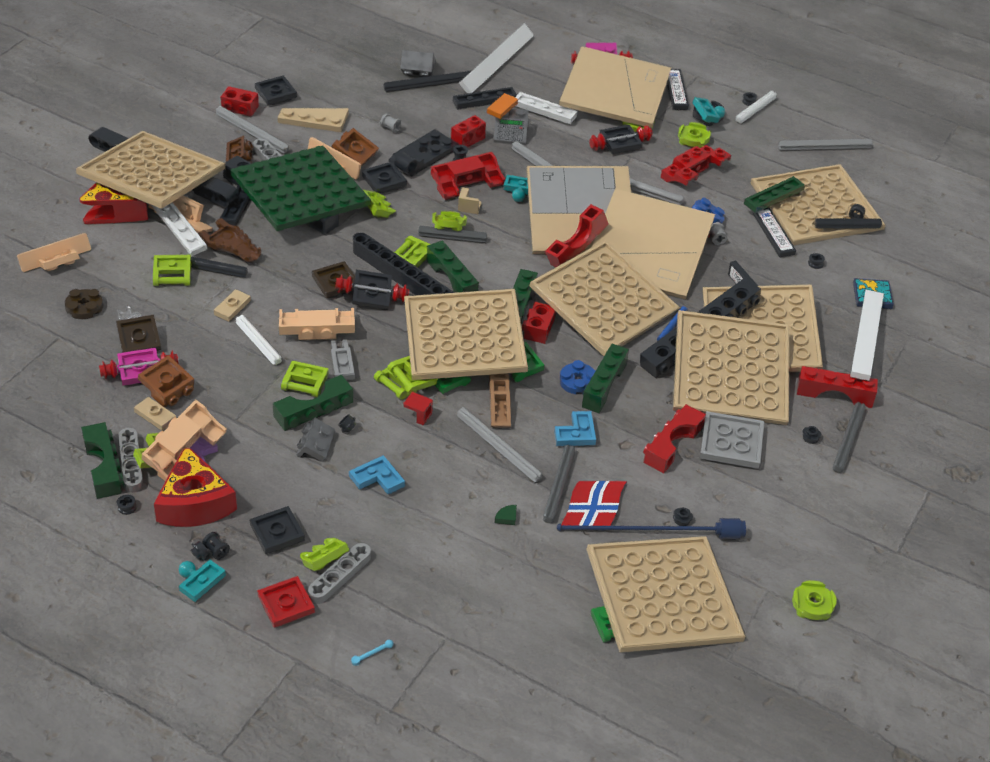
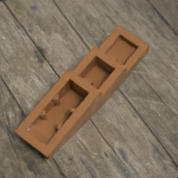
M490 374L491 427H511L509 374Z

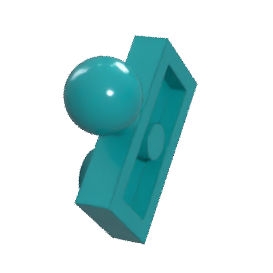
M695 97L692 101L705 122L718 123L719 119L725 116V109L722 106L713 108L708 99Z
M507 175L503 190L512 192L513 200L521 202L525 199V194L528 195L527 178Z
M209 560L196 571L193 562L184 561L179 565L178 571L182 577L187 579L179 585V591L196 602L226 576V570L212 560Z

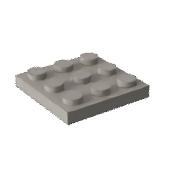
M706 411L700 459L759 469L764 421Z

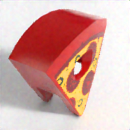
M97 182L79 199L81 204L93 206L84 216V224L148 220L146 202Z
M185 448L154 502L156 522L176 527H194L218 521L237 510L236 492L193 450Z

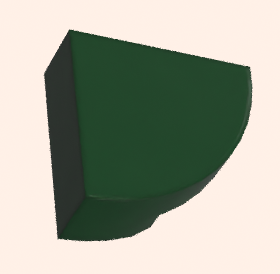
M508 505L501 508L495 516V523L515 525L517 505Z

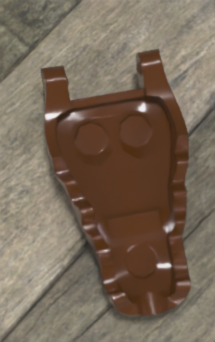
M222 218L216 221L219 229L211 235L205 230L198 233L208 247L231 253L246 262H253L261 256V248H256L252 244L251 239L248 238L247 234H244L243 229L240 230L239 226L228 224Z

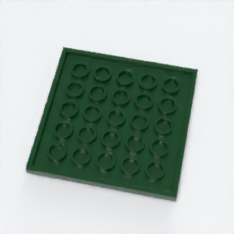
M323 145L231 169L232 177L276 231L371 205V199Z

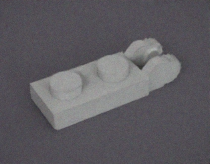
M347 339L343 340L342 348H337V343L331 341V356L335 377L342 375L346 380L355 379L351 350L348 347Z

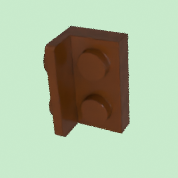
M241 136L227 142L226 162L235 156H239L252 163V150L254 148L251 141H248L245 136Z

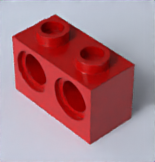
M228 86L220 97L221 106L232 113L252 117L259 107V98L256 92Z
M476 115L451 127V139L457 142L458 145H465L468 148L485 139L486 122Z
M535 302L533 308H529L528 320H524L522 325L524 339L543 344L546 343L556 316V311L550 305Z

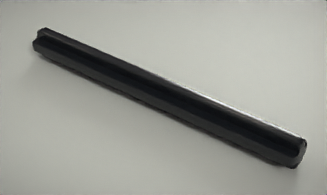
M471 71L385 82L383 87L385 92L460 82Z

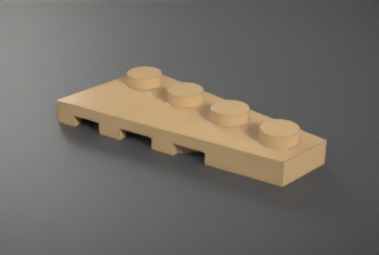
M282 108L278 116V123L342 132L349 115V108Z

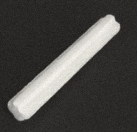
M770 91L739 113L736 116V122L741 124L776 99L777 93Z
M244 315L237 317L236 324L273 365L281 363V356Z

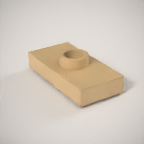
M235 289L214 309V315L229 322L251 301V296Z
M147 397L134 407L136 414L161 431L166 429L171 420L176 417L175 414L150 397Z

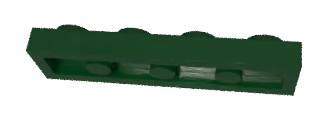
M793 176L745 198L744 205L756 213L803 191L805 184Z

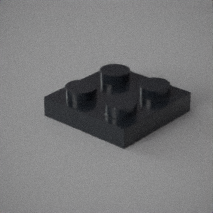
M284 75L255 83L256 91L267 105L297 98L296 90Z
M392 161L362 170L363 178L374 192L384 193L407 186L406 178Z
M289 506L249 519L250 526L265 554L305 541V535Z

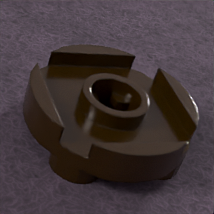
M72 289L65 299L66 312L70 313L75 319H90L93 317V314L96 312L99 314L102 311V296L97 289Z

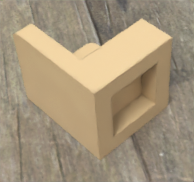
M462 187L458 199V211L478 214L481 201L476 198H470L469 188Z

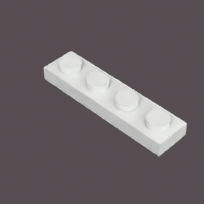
M522 92L515 97L518 99L517 107L562 121L563 123L571 124L577 117L576 110L559 106L558 104Z

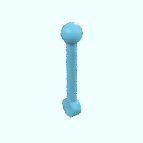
M386 640L385 644L361 656H353L351 663L357 666L361 660L385 648H392L393 641Z

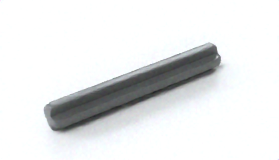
M419 226L418 229L419 236L482 243L487 241L486 232L455 231L449 228L437 229L430 226Z

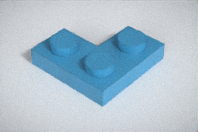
M573 411L571 415L573 426H555L556 446L596 445L591 411Z
M384 455L349 471V477L359 490L375 482L379 483L387 495L405 487V480Z

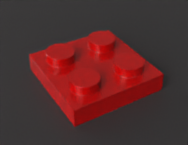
M298 576L257 590L258 597L274 628L315 613V607Z

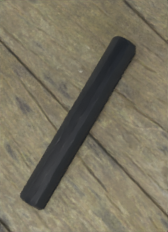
M816 218L814 225L817 229H880L882 221L880 218Z
M191 257L192 268L238 277H246L248 273V268L244 266Z

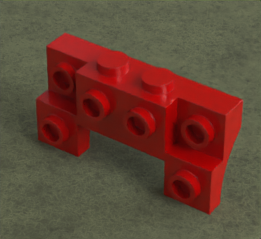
M707 145L701 148L695 146L676 156L673 164L662 169L661 178L666 182L677 181L687 186L689 181L692 179L697 180L698 174L708 169L709 162L721 166L723 161L731 160V154L720 147L714 150Z
M493 152L431 166V176L437 183V190L444 200L459 196V186L485 180L490 188L504 185L505 177L499 168L497 158Z

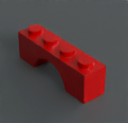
M590 204L579 216V225L574 235L564 242L556 239L545 250L552 266L558 267L581 254L609 225L604 210Z
M802 366L796 395L816 398L825 391H840L851 398L853 405L860 402L861 404L864 403L866 407L872 408L877 394L878 379L870 378L867 381L850 377L851 374Z
M687 404L681 410L678 409L674 418L671 421H667L662 432H658L653 442L645 446L643 463L664 474L675 459L676 448L672 441L678 438L694 439L704 427L706 414Z

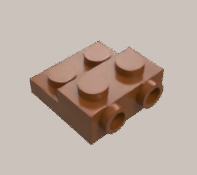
M354 128L349 132L346 131L341 136V139H337L331 146L333 149L359 162L361 167L379 149V147Z
M169 355L138 374V380L151 391V397L164 408L168 405L174 406L181 396H189L194 390V378Z

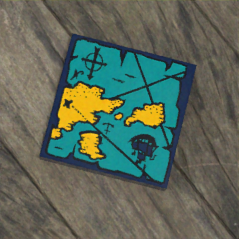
M854 278L853 287L857 307L863 306L865 291L870 290L884 293L882 308H893L894 304L889 281Z

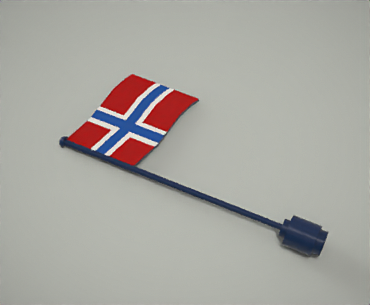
M578 481L572 492L568 512L562 524L557 525L559 532L561 530L715 531V534L719 535L720 539H740L746 536L745 520H740V518H720L719 522L715 523V526H611L617 514L620 496L627 481Z

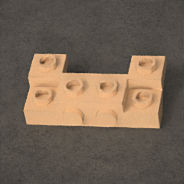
M335 308V310L298 311V309H295V312L282 313V309L279 310V335L298 334L299 340L336 339V333H355L354 308H351V311H338V308Z
M195 400L178 418L175 417L171 420L165 431L158 433L155 441L142 453V460L158 471V476L166 481L183 449L190 448L200 437L214 446L226 433L227 428L221 425L203 404Z

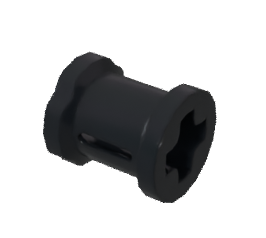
M465 145L454 146L453 152L455 157L453 161L466 158L468 148Z
M211 532L204 537L203 545L213 553L212 556L216 560L224 558L229 553L230 546L222 542L217 532Z

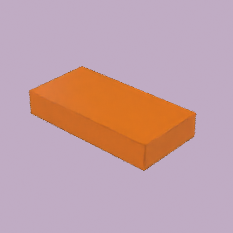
M504 93L487 108V113L501 119L518 104V99Z

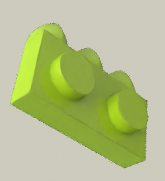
M363 190L371 199V205L368 207L374 216L388 218L389 215L396 212V210L389 207L391 203L384 200L386 198L384 195Z
M327 538L324 539V545H314L312 547L313 552H302L300 558L305 567L313 571L321 570L332 560L340 559L344 553L349 551L347 543L339 539Z

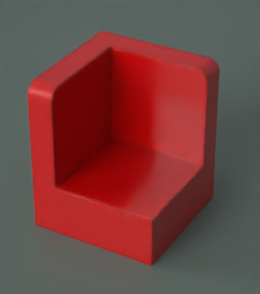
M411 392L404 402V407L417 412L416 423L424 425L432 415L433 400Z

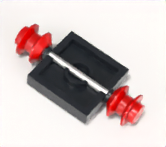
M629 124L602 129L598 137L595 135L591 136L589 144L594 151H597L598 147L603 150L606 145L612 154L642 149L644 138L650 141L653 133L648 125H645L644 129L638 126L636 132H634Z
M356 269L353 283L351 276L343 279L341 275L340 278L336 279L335 288L338 289V293L341 290H345L346 294H348L352 288L353 305L388 310L390 296H392L394 301L400 298L402 303H404V296H409V289L406 288V285L400 288L397 283L391 288L392 275Z

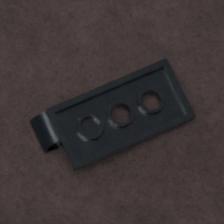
M434 129L393 153L388 162L392 161L398 169L410 176H414L452 153L454 146L458 145V143Z

